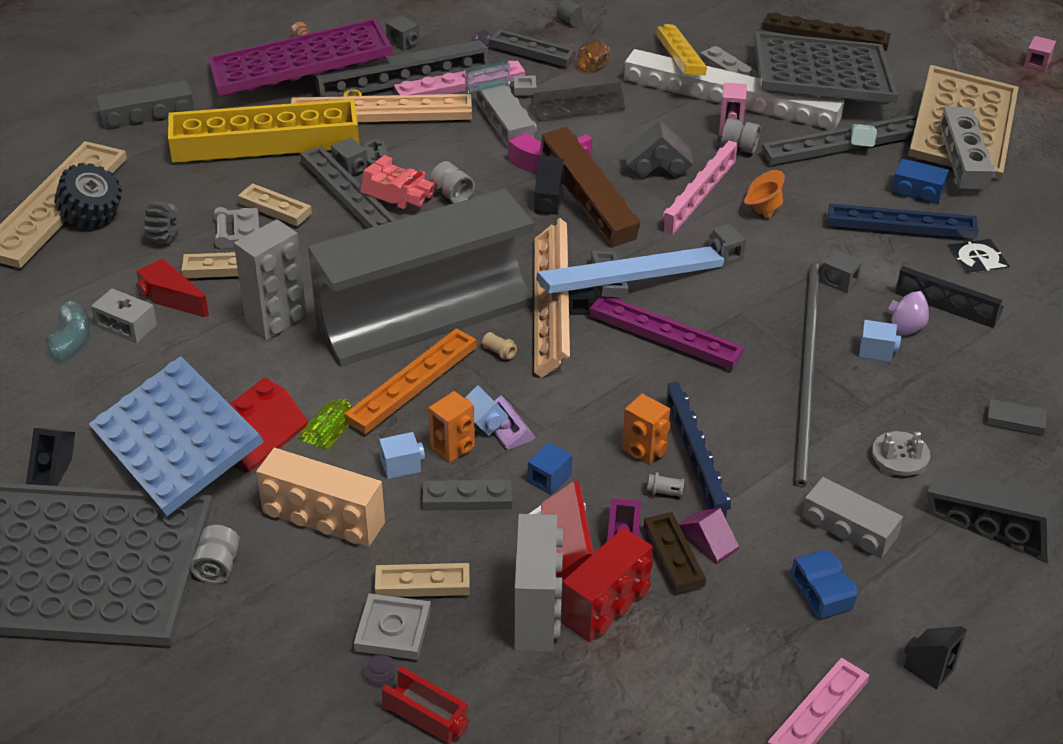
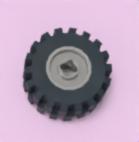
M78 163V166L71 165L60 176L54 197L55 208L57 211H60L59 215L62 218L68 219L67 222L70 224L75 223L77 227L83 228L85 226L88 229H93L96 226L99 229L104 224L108 225L114 219L122 197V186L119 185L118 178L113 177V173L105 171L102 166L96 167L91 163L88 165L84 163Z

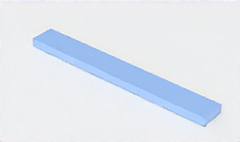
M710 246L537 272L536 280L550 294L718 268L723 266L724 258Z

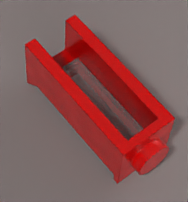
M403 666L397 670L398 686L393 689L385 684L382 688V711H393L446 742V744H451L456 737H462L468 728V703Z

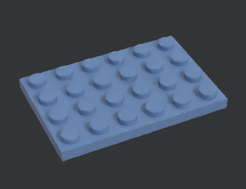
M181 356L175 361L170 362L164 369L147 379L141 386L122 397L118 403L99 414L96 419L89 423L95 433L167 516L264 442L260 434Z

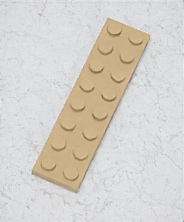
M84 141L0 224V263L21 268L68 220L59 215L60 211L56 210V203H54L60 176L65 169H69L71 165L78 166V163H84L85 165L91 163L96 167L102 166L105 171L113 173L127 159L126 151Z

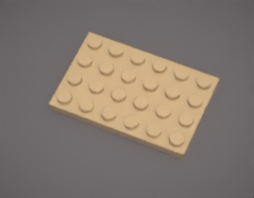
M930 65L908 156L952 167L939 122L945 107H972L975 117L978 118L980 132L984 135V144L986 149L989 150L991 164L995 167L994 178L1001 180L1004 172L1018 87Z

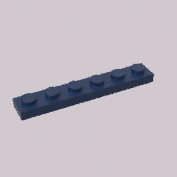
M830 203L828 206V226H835L837 228L847 227L861 230L870 229L886 232L950 236L962 239H977L979 232L977 216Z
M679 382L668 383L666 405L670 408V415L708 510L721 508L726 518L727 510L731 509L730 496L728 492L723 491L721 474L714 469L712 452L710 450L707 451L705 447L704 433L697 428L696 414L694 411H690L688 395L682 391Z

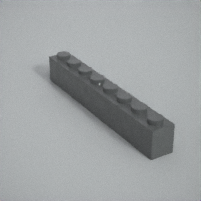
M480 40L391 56L383 60H369L362 65H347L341 70H325L322 74L313 75L315 92L318 97H343L344 92H347V90H350L348 95H353L352 89L364 93L394 87L395 84H400L404 81H416L425 77H436L446 73L461 72L466 69L482 68L489 65L488 47Z

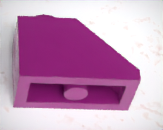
M611 498L607 541L623 527L639 536L642 500Z

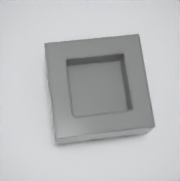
M514 76V95L523 97L536 95V76Z

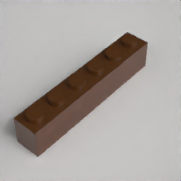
M567 126L542 134L540 153L547 157L564 158V185L610 247L613 248L636 240L640 228L638 216L631 211L626 200L621 198L615 190L613 183L608 181L602 169L595 164L589 152L582 147L577 136L572 134Z

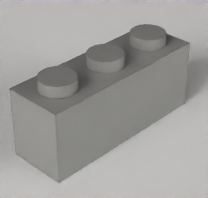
M824 477L805 497L802 513L803 519L881 559L898 538L903 516Z

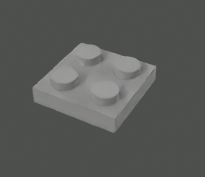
M369 593L355 637L354 650L356 652L418 660L431 612V601Z

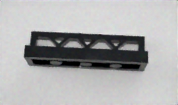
M902 266L900 269L895 291L897 295L904 297L912 292L921 291L927 300L928 306L991 328L995 327L1002 315L1004 306L1001 305L1003 301L1001 299Z

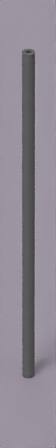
M812 263L809 272L795 484L798 487H805L808 477L820 265L818 263Z

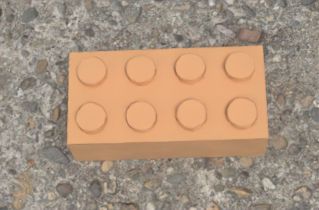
M273 448L256 471L262 512L271 517H278L293 522L298 526H305L320 531L323 534L333 535L348 540L353 544H360L366 547H370L385 523L382 481L277 448Z

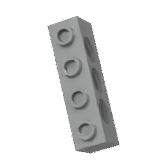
M945 107L939 127L959 189H987L990 180L994 178L995 167L991 164L989 150L985 147L984 135L980 132L978 126V118L975 117L972 107Z

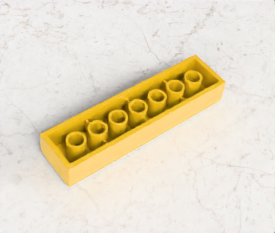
M355 99L169 113L168 142L172 162L186 163L197 160L210 161L222 158L234 159L236 157L302 153L318 146H322L326 151H329L332 145L350 137L359 143Z

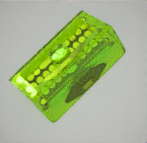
M348 399L327 401L302 430L298 438L322 449H329L349 425L345 422L344 413L352 408Z

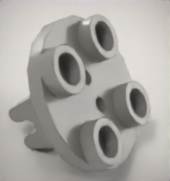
M893 431L877 437L872 446V457L876 464L880 466L881 473L886 476H909L925 473L930 461V450L926 443L920 439L921 432H914L912 435L907 432Z

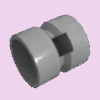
M728 118L722 133L721 147H724L728 141L737 143V147H740L741 152L754 154L759 142L761 125L751 122L743 125L741 120Z
M449 161L439 163L430 175V182L435 183L434 189L453 203L469 199L474 191V180Z
M210 525L204 528L190 565L193 575L199 580L211 584L227 581L232 571L233 560L241 543L238 534L231 528L223 525Z

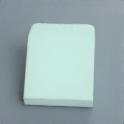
M851 125V143L853 145L873 147L876 140V128L869 125Z

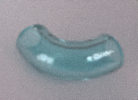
M70 301L62 305L58 312V319L63 326L54 334L46 337L47 346L57 361H61L79 350L90 333L91 320L84 307L76 301Z

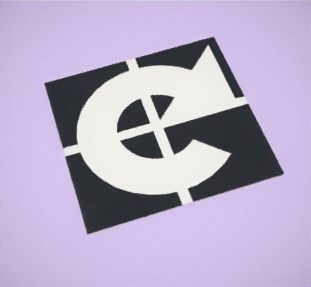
M991 239L948 244V247L966 274L1011 268Z

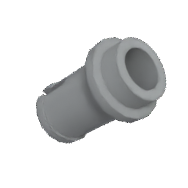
M658 472L655 475L649 474L647 491L652 492V495L660 493L682 498L684 479L658 476Z

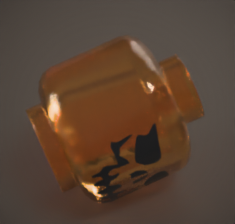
M594 39L579 48L577 61L582 69L594 72L608 63L609 48L605 43Z

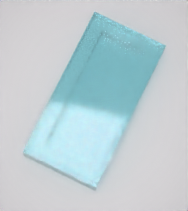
M508 61L465 70V89L468 93L510 84V64Z

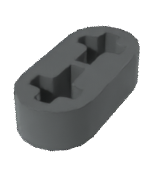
M372 139L365 143L364 148L367 150L368 167L373 163L375 164L382 156H388L386 145L382 140Z

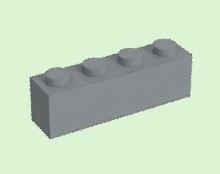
M501 78L476 83V103L507 147L509 140L525 133L535 138V134H537L535 121L530 119L526 109L521 107L518 98L513 96L509 86H506Z

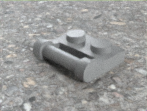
M219 207L214 210V220L217 223L215 245L220 249L234 248V242L260 228L258 208L227 210L224 207ZM234 222V235L229 236L227 234V223Z

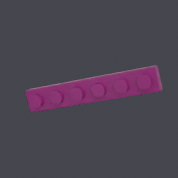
M600 296L590 307L591 317L730 370L734 369L744 355V346L613 297Z

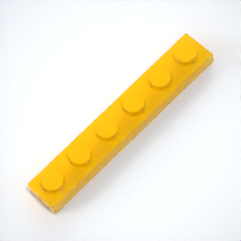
M665 24L664 27L657 26V37L684 74L706 76L707 66L679 29L671 24Z

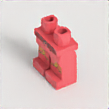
M384 155L375 164L373 163L363 171L360 192L389 203H398L397 207L404 209L409 204L420 207L425 197L429 199L433 196L435 183L425 180L426 172L420 170L417 172L410 168L405 170L392 164L393 158Z

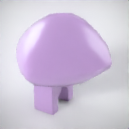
M921 291L912 292L904 296L900 303L893 300L888 308L894 312L891 323L897 324V336L913 334L924 328L928 323L929 308L927 300Z

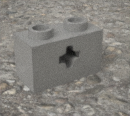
M112 288L91 306L95 326L135 343H138L157 326L154 305Z

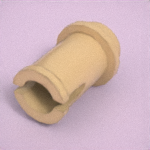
M488 332L483 337V348L499 354L501 359H512L515 356L517 346L513 340H505L492 332Z

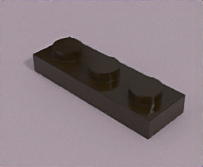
M669 512L644 518L643 527L675 592L680 593L704 587L706 577L674 514Z

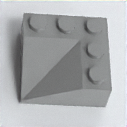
M519 514L515 577L516 651L553 652L554 639H560L561 619L554 618H561V599H555V597H562V578L555 577L556 572H562L563 553L556 552V547L563 548V528H557V515Z

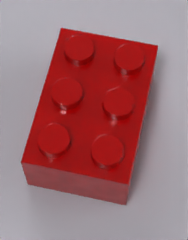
M624 527L562 581L561 623L588 642L594 640L599 634L603 635L619 615L623 616L627 613L631 604L638 597L642 598L648 593L651 587L650 574L653 566V546Z

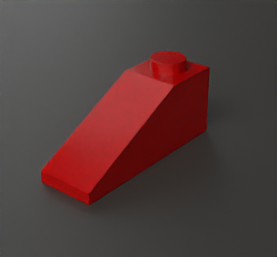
M163 258L136 271L138 278L136 286L139 293L149 298L153 303L201 317L209 316L206 295Z

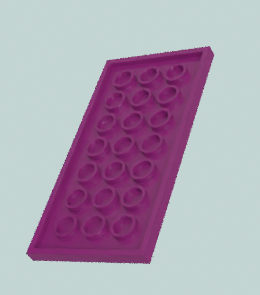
M373 18L214 55L208 58L218 96H231L237 91H253L258 86H273L279 84L280 81L288 79L294 81L304 75L322 74L325 70H341L347 65H362L372 59L383 60L389 55H393V50L378 20Z

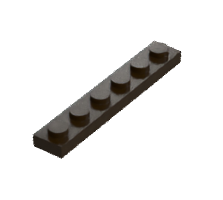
M767 13L762 29L794 36L882 44L884 51H887L891 38V33H886L883 30L874 31L860 26L850 27L844 26L841 23L832 24L818 19L808 20L802 19L799 16H784L780 13Z

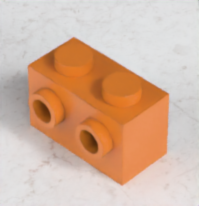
M453 391L428 407L430 449L451 463L462 454L468 453L475 446L474 405L469 399L463 398Z
M643 393L625 408L622 450L648 465L653 463L658 457L664 456L669 446L667 437L671 425L669 422L670 408Z

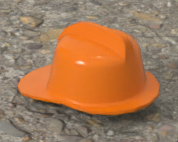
M772 170L757 177L751 183L744 199L746 205H750L757 214H763L766 219L770 218L774 211L783 204L782 186L785 178L783 172Z

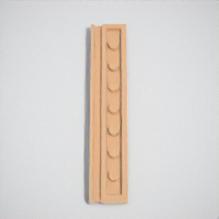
M471 94L292 98L291 104L355 99L357 122L472 120Z
M561 218L557 220V225L551 224L535 238L534 373L541 378L551 371H555L561 364L562 358L568 359L570 357L568 291L549 294L536 280L537 272L568 267L567 223Z

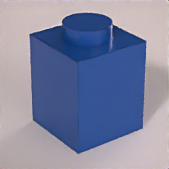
M550 442L528 461V483L550 495L572 475V454Z

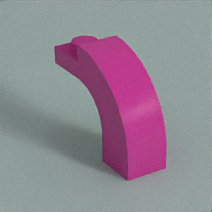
M528 133L509 140V161L525 171L537 174L539 158L543 156L540 153L541 142ZM586 134L579 137L578 141L592 158L593 138Z

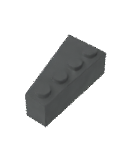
M944 470L939 471L927 491L930 515L963 529H967L969 526L975 528L982 534V537L992 541L996 537L1011 543V549L1023 553L1024 549L1038 555V560L1047 564L1059 542V495Z

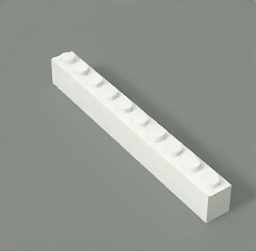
M636 49L632 51L625 61L624 81L722 104L724 82L747 84L745 110L828 130H835L842 118L844 100H836L829 96L815 98L809 94L794 96L780 91L768 93L761 90L759 78L707 66L706 76L684 74L673 58Z

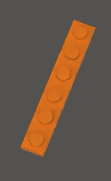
M457 328L344 413L345 422L362 433L367 434L477 348L476 339Z

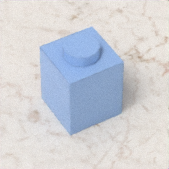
M865 320L859 357L891 362L893 352H899L901 336L896 335L897 324Z
M479 385L465 397L474 405V422L489 436L509 417Z
M413 432L379 439L380 456L387 479L421 472V460L425 459V453L422 443H417Z

